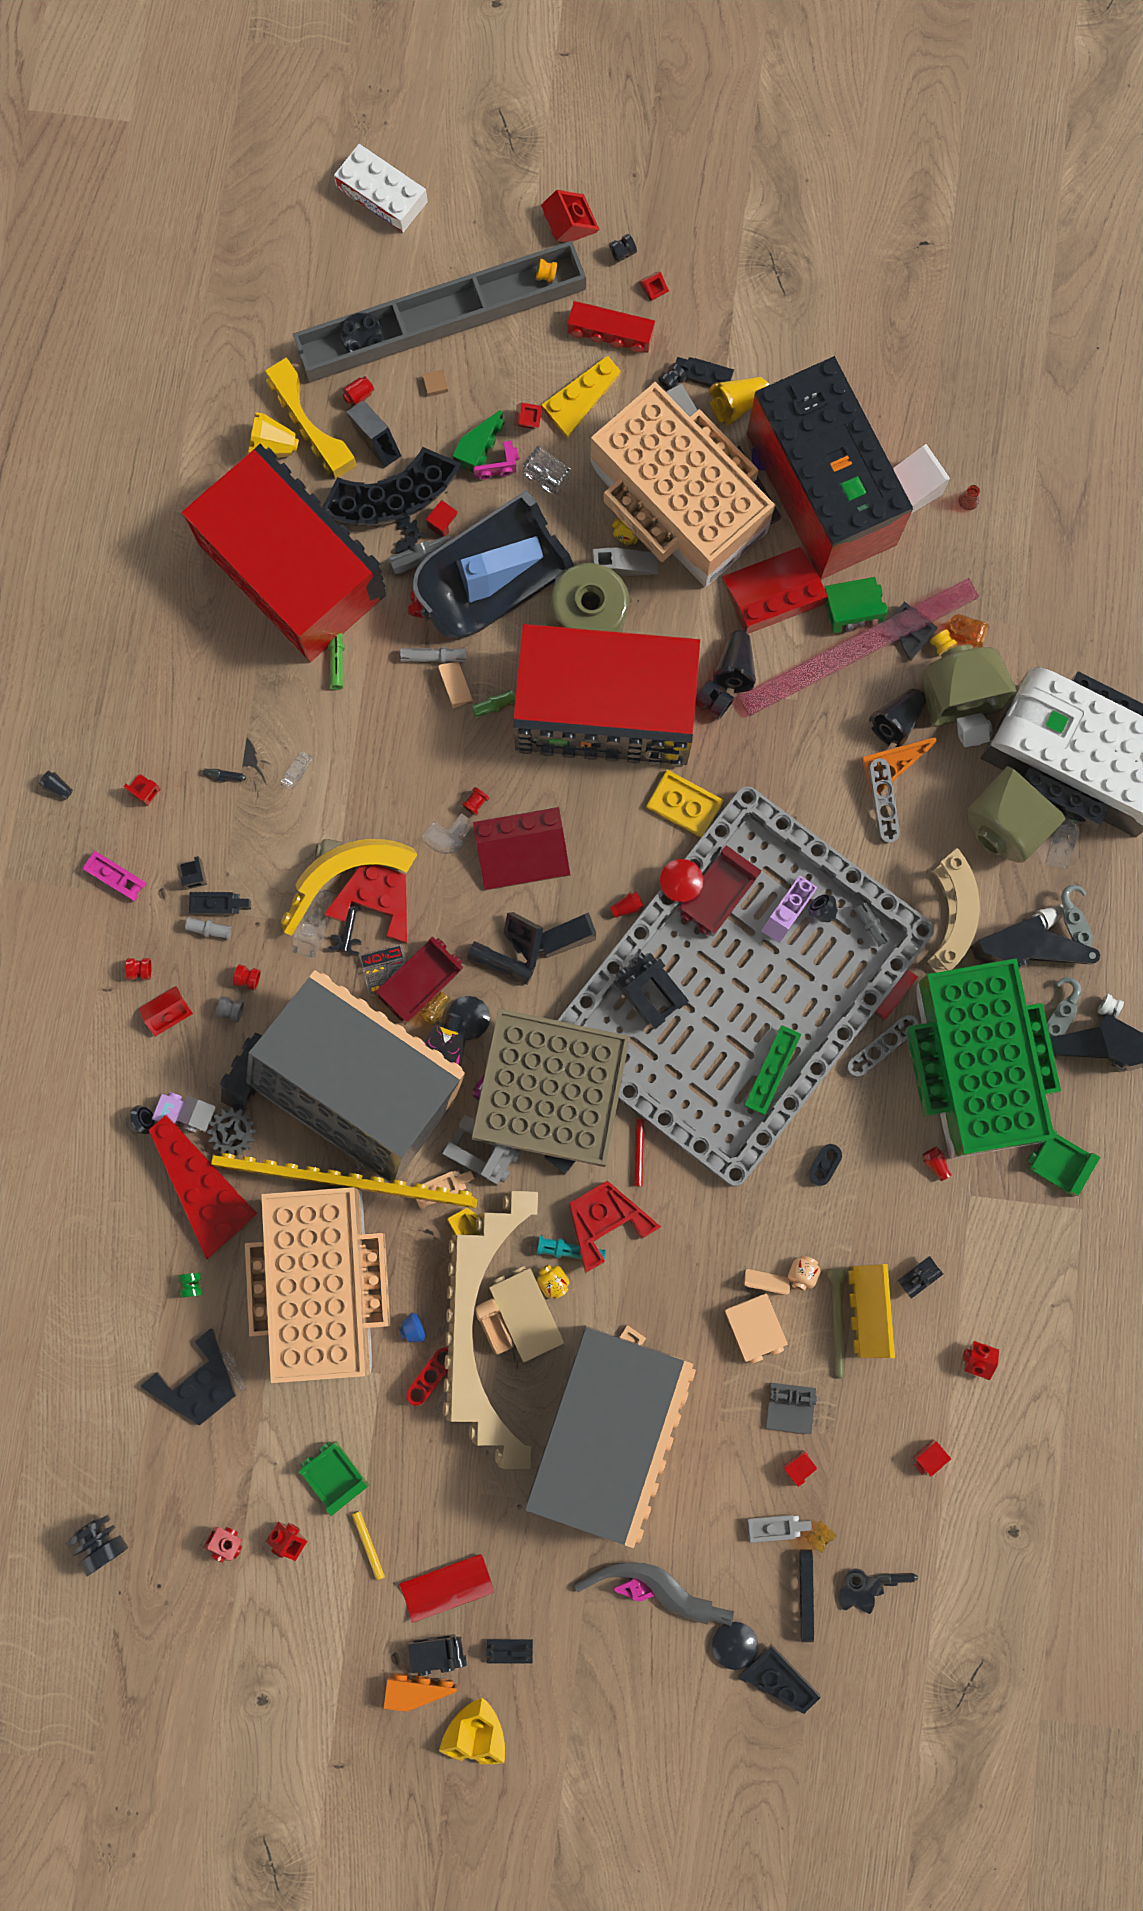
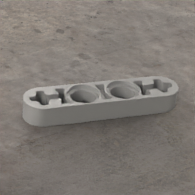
M878 758L869 764L868 772L878 835L883 842L891 843L899 838L900 829L890 766L885 759ZM877 762H879L880 766H884V770L881 771V778L886 776V780L875 782V778H879L878 771H874ZM879 784L887 786L888 793L885 796H880L877 793V786ZM884 805L891 808V815L888 818L880 814V809ZM893 819V823H889V828L894 830V834L889 839L888 836H884V832L887 831V824L882 825L881 821Z
M911 1015L902 1017L860 1051L847 1064L849 1075L855 1078L861 1077L907 1040L906 1030L902 1033L905 1036L902 1039L900 1033L894 1027L900 1030L905 1025L904 1020L906 1022L911 1021L913 1025H918L917 1019ZM892 1033L896 1036L897 1042L895 1045L890 1046L885 1042L887 1034ZM871 1047L879 1049L880 1057L878 1059H871L869 1057L868 1050ZM863 1054L867 1062L860 1068L862 1070L861 1073L859 1071L854 1072L852 1070L854 1067L852 1063L858 1064L863 1058L860 1055Z

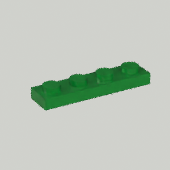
M783 1025L780 1026L744 1104L745 1107L762 1115L766 1114L802 1035L801 1033Z

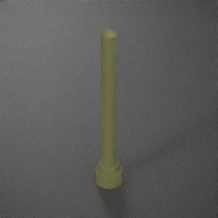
M827 1269V1278H830L833 1293L835 1376L838 1379H842L844 1377L841 1283H844L843 1278H846L845 1269Z

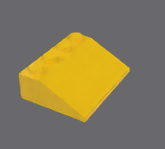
M888 1264L851 1266V1271H848L847 1276L848 1284H852L853 1294H849L850 1307H854L851 1327L852 1330H856V1339L853 1340V1351L857 1353L858 1358H895Z

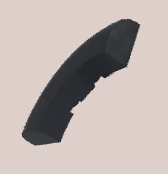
M422 447L416 458L406 467V470L397 476L393 475L377 481L378 483L365 484V482H353L337 477L322 508L324 510L329 509L336 518L335 522L346 525L376 526L399 521L414 515L435 501L454 480L462 464Z

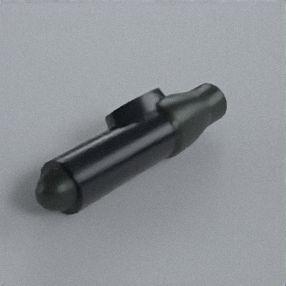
M204 768L203 775L210 776L218 781L226 782V780L242 782L246 780V776L243 773Z
M914 1573L873 1575L884 1586H897L898 1583H911L918 1580V1576Z

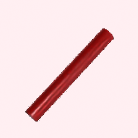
M636 1119L634 1186H643L644 1119Z

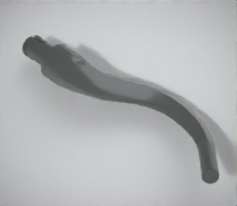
M638 1562L615 1564L603 1568L574 1584L576 1591L580 1592L606 1578L626 1577L637 1579L649 1586L667 1610L683 1618L707 1625L709 1620L729 1626L732 1625L733 1610L712 1606V1601L689 1595L669 1573L655 1565Z

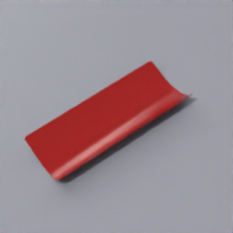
M482 1554L399 1584L412 1623L494 1593Z

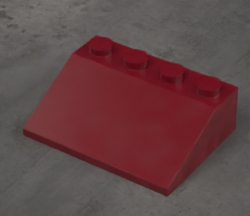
M559 807L473 822L485 891L571 876Z

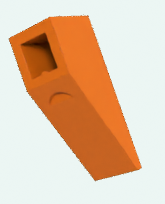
M394 1673L387 1680L384 1709L405 1712L456 1693L458 1684H453V1680L440 1679L439 1682L430 1681V1677L417 1676L416 1679L407 1678V1674Z

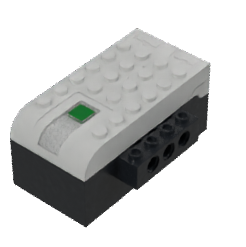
M1039 667L1029 669L1017 685V692L1009 701L980 759L1001 770H1004L1007 766L1014 769L1060 810L1065 817L1093 831L1104 821L1134 837L1139 836L1143 832V703L1079 671L1069 680L1048 669Z

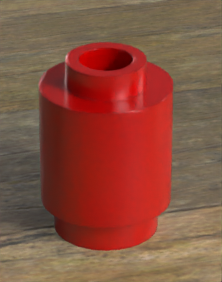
M366 376L363 378L359 377L343 388L344 393L342 397L348 405L356 406L372 395L374 387Z

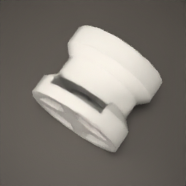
M1107 993L1102 999L1097 1013L1101 1015L1109 1014L1117 1018L1124 1005V1001L1120 999L1115 1000L1112 995Z

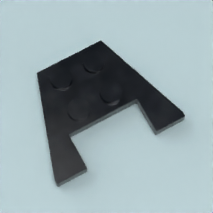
M209 1329L195 1341L209 1361L174 1390L170 1388L159 1372L141 1385L144 1390L199 1426L237 1396L213 1329Z

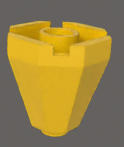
M255 412L248 454L261 443L265 449L269 447L276 454L277 458L289 457L292 455V451L297 452L299 439H295L296 433L272 418Z

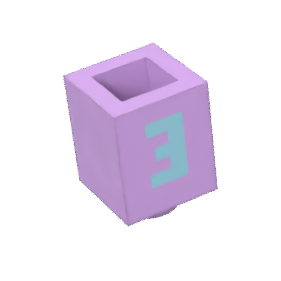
M169 1092L168 1096L162 1094L152 1119L159 1121L167 1114L178 1126L180 1121H177V1118L184 1101H181L182 1096Z

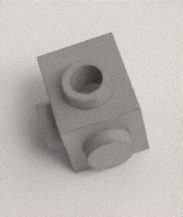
M186 1096L177 1121L185 1123L183 1128L195 1133L197 1129L206 1132L216 1106Z

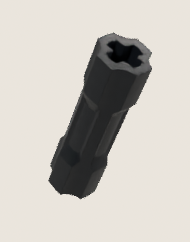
M476 941L473 942L467 956L468 960L506 974L528 985L535 970V967L528 968L524 962L498 953Z

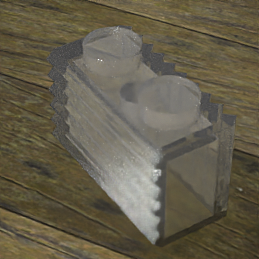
M539 445L523 463L524 475L529 480H536L540 483L541 488L549 494L552 492L557 495L572 477V469Z

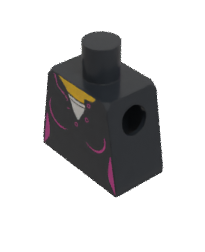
M448 1013L445 1023L437 1021L425 1041V1046L431 1050L439 1051L444 1056V1059L450 1063L454 1062L461 1067L467 1031L458 1028L461 1019L459 1015Z

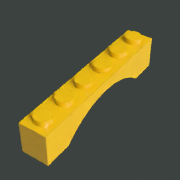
M287 357L265 370L267 375L265 381L271 391L276 390L278 393L276 397L283 408L285 406L290 411L288 416L293 424L298 423L300 426L299 432L303 439L311 442L312 446L310 448L316 458L321 457L323 460L322 466L328 475L332 473L334 478L337 479V477L357 466L355 458L344 441L323 433L306 417L300 405V379Z

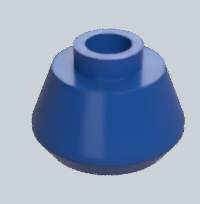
M410 1313L401 1321L402 1326L398 1328L403 1340L407 1339L408 1342L424 1341L426 1335L418 1314Z

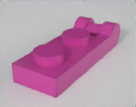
M95 850L82 868L134 902L138 898L137 894L140 889H144L147 884ZM129 880L134 883L130 890L125 888Z

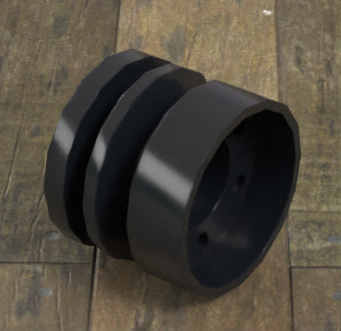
M108 1515L89 1522L76 1531L72 1538L65 1543L68 1548L77 1543L80 1545L72 1553L73 1556L85 1553L86 1557L79 1563V1566L86 1577L129 1548L121 1535L112 1539L109 1538L108 1535L116 1527L112 1525L104 1530L102 1526L111 1520Z

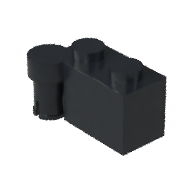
M452 1634L409 1641L411 1673L425 1676L431 1674V1670L440 1669L441 1673L454 1671L455 1668L467 1666L466 1655H463L462 1637Z

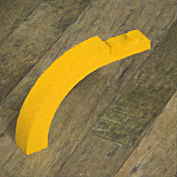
M385 839L357 840L337 846L326 852L308 866L295 883L300 893L294 896L292 900L293 906L289 912H285L281 919L284 933L290 936L293 935L318 891L337 874L352 867L367 864L387 865L407 873L418 854L410 846Z

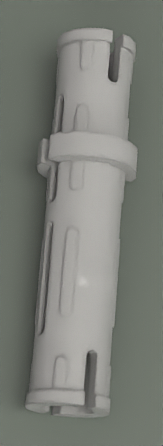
M401 648L400 658L401 662L436 661L442 664L447 662H466V648Z

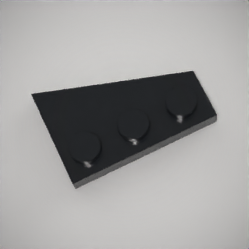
M772 1644L738 1675V1678L742 1681L751 1683L757 1689L773 1695L779 1701L803 1714L821 1698V1695Z

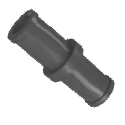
M867 902L855 909V912H857L865 925L864 929L870 932L878 947L890 940L880 925V919H876Z

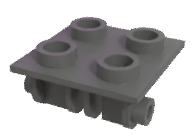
M771 1383L766 1429L811 1434L814 1405L817 1402L816 1388Z

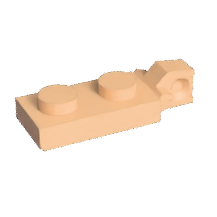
M459 1170L423 1183V1185H427L429 1190L443 1187L450 1189L449 1193L458 1194V1190L467 1189L465 1183L474 1180L475 1177L471 1170L460 1174ZM416 1199L420 1210L437 1203Z

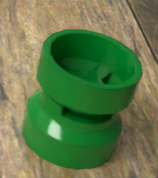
M201 1272L178 1275V1282L181 1284L180 1298L203 1295L199 1284Z

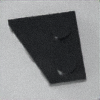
M905 601L890 619L910 661L913 660L938 629L936 625Z
M514 912L507 913L503 934L512 943L517 954H523L527 960L525 965L528 968L536 967L543 928Z

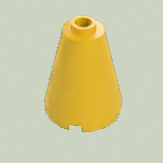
M753 377L713 384L710 386L709 395L712 394L713 401H710V406L719 422H726L725 425L734 423L752 408L755 391L768 386V382L762 377Z

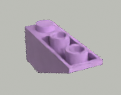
M799 875L761 931L780 943L818 887Z

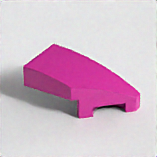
M633 1578L614 1587L615 1592L628 1596L637 1602L655 1596L647 1584Z

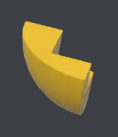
M480 1698L471 1702L455 1716L443 1736L439 1749L440 1752L460 1761H463L465 1758L475 1759L478 1761V1764L482 1765L504 1763L505 1742L503 1731L496 1713L486 1700Z

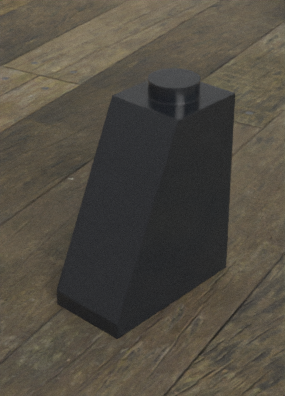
M364 400L347 411L353 427L384 468L402 456L389 427Z
M589 912L543 932L539 947L540 953H545L546 958L595 941L596 930Z

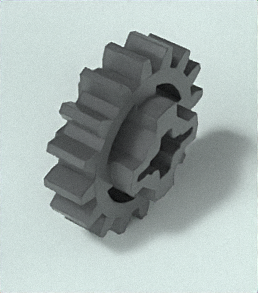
M230 1107L229 1113L222 1109V1116L215 1114L216 1122H209L213 1126V1130L207 1131L208 1134L213 1135L209 1142H216L214 1149L222 1148L221 1154L229 1151V1154L235 1155V1151L242 1155L243 1148L250 1150L251 1148L248 1143L249 1141H256L251 1136L257 1133L256 1130L252 1129V1126L256 1123L248 1121L251 1115L246 1114L243 1116L242 1109H239L236 1113L233 1107ZM233 1117L230 1122L222 1124L225 1119ZM243 1122L246 1126L247 1133H244L242 1130L241 1125ZM234 1128V1130L237 1131V1134L231 1135L230 1137L228 1129ZM218 1131H221V1133H222V1136H223L222 1142L220 1141V1139H219V1137H218ZM238 1140H243L241 1144L231 1147L233 1146L234 1142Z

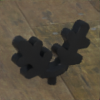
M410 516L398 521L401 530L407 528L405 530L407 535L405 536L406 542L398 541L399 546L395 548L397 554L407 551L408 548L418 543L419 537H424V533H419L417 520L414 519L410 523Z

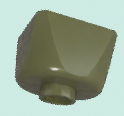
M595 563L575 565L562 571L555 577L546 626L623 632L630 593L621 577L612 569ZM591 601L597 608L587 610L582 606L581 602Z
M962 645L951 648L941 654L942 658L929 664L922 673L929 720L932 727L957 722V718L978 713L987 715L1001 711L1017 692L999 651L992 647L973 648V645Z
M1008 766L966 810L968 822L976 832L975 837L978 842L993 855H1001L1016 863H1024L1065 820L1060 810L1019 773Z

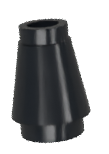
M48 770L39 782L42 790L64 800H67L73 792V789L56 772L52 773Z

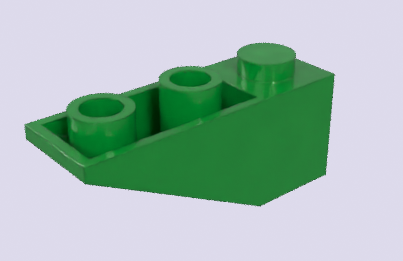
M497 411L461 438L453 454V460L461 463V468L474 473L473 467L485 465L487 461L486 454L488 450L493 449L496 442L495 436L504 427L503 411Z

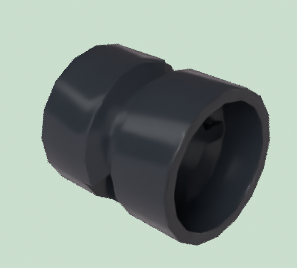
M709 680L698 693L695 704L703 710L708 709L709 715L716 720H720L732 704L734 697L726 691L720 692V687Z

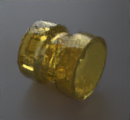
M821 1520L816 1524V1529L805 1536L821 1553L827 1549V1544L830 1541H834L837 1537Z

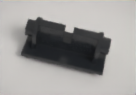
M487 1639L486 1664H533V1639Z

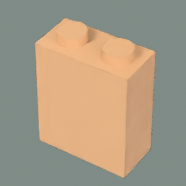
M767 1293L723 1310L745 1362L756 1363L763 1360L762 1355L771 1352V1355L778 1354L784 1351L783 1346L788 1345Z

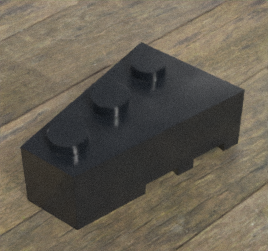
M256 1032L252 1038L248 1037L242 1047L244 1051L241 1056L237 1055L231 1064V1072L229 1074L225 1073L220 1082L221 1102L235 1108L237 1111L242 1109L243 1114L247 1109L246 1103L249 1098L256 1093L252 1086L246 1083L249 1052L262 1037V1035Z

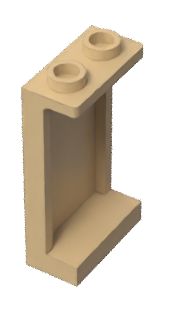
M525 1266L512 1271L514 1276L508 1279L502 1276L493 1280V1286L489 1287L523 1363L565 1343L531 1268L526 1270Z

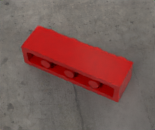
M573 301L567 323V333L576 338L586 337L597 343L606 342L618 348H631L638 353L649 352L655 330V320Z

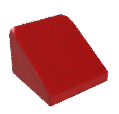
M655 272L639 281L650 301L669 292L661 272Z

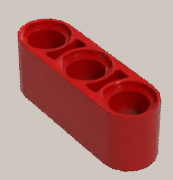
M448 1347L440 1348L435 1352L410 1386L406 1395L410 1404L414 1406L423 1404L448 1372V1369H445V1364L439 1361V1354L442 1351L448 1352ZM428 1370H434L437 1373V1380L433 1383L428 1382L425 1378ZM415 1388L423 1391L424 1395L421 1401H415L411 1396Z

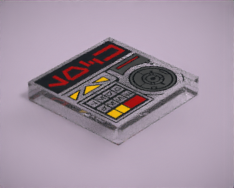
M402 944L359 955L370 998L376 997L374 995L375 991L407 962Z

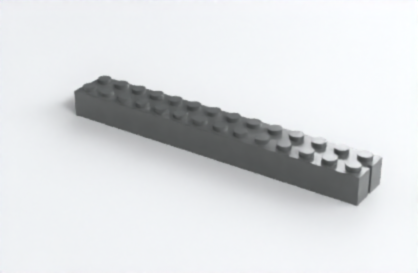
M572 241L356 312L368 313L378 320L383 333L380 343L349 352L341 341L340 331L342 324L350 315L293 333V337L309 382L586 290V276ZM540 259H544L547 263H557L552 284L543 279L540 281L536 280Z

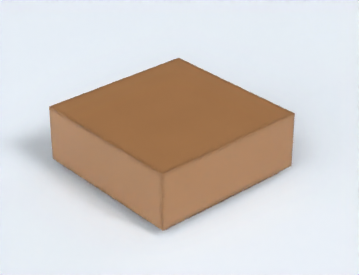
M443 369L423 374L428 396L448 392Z

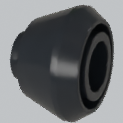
M828 894L818 896L809 906V915L820 922L828 923L833 921L838 912L834 896Z
M142 1105L133 1107L126 1117V1127L133 1134H149V1129L155 1125V1120L152 1119V1111Z

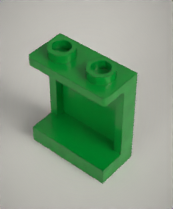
M875 577L826 585L824 588L828 596L825 606L833 633L842 632V626L874 619H878L879 624L884 623L885 616L888 615L886 603L882 602V587L880 584L877 585Z
M1053 1129L1055 1138L1040 1143L1041 1145L1037 1152L1033 1151L1029 1156L1027 1162L1030 1164L1027 1169L1071 1196H1079L1101 1157L1095 1153H1088L1056 1134L1057 1131Z
M337 1441L332 1445L330 1442L323 1445L318 1450L321 1454L315 1459L311 1456L300 1464L302 1469L298 1471L300 1476L303 1475L327 1507L326 1511L330 1516L334 1515L369 1486V1483Z

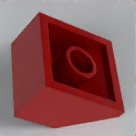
M556 190L541 204L544 217L548 221L556 241L573 242L597 233L600 230L584 194Z

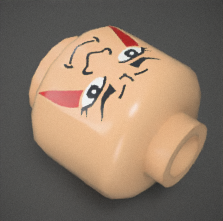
M807 1256L794 1259L788 1273V1279L793 1283V1288L805 1291V1289L815 1287L821 1271L816 1260Z

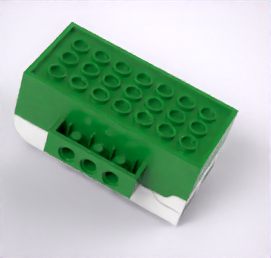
M1017 958L930 973L924 976L917 984V1002L922 1024L909 1026L905 1030L923 1117L941 1115L949 1159L1028 1146L1054 1139L1055 1136L1046 1095L1061 1092L1043 1003L1026 1004Z

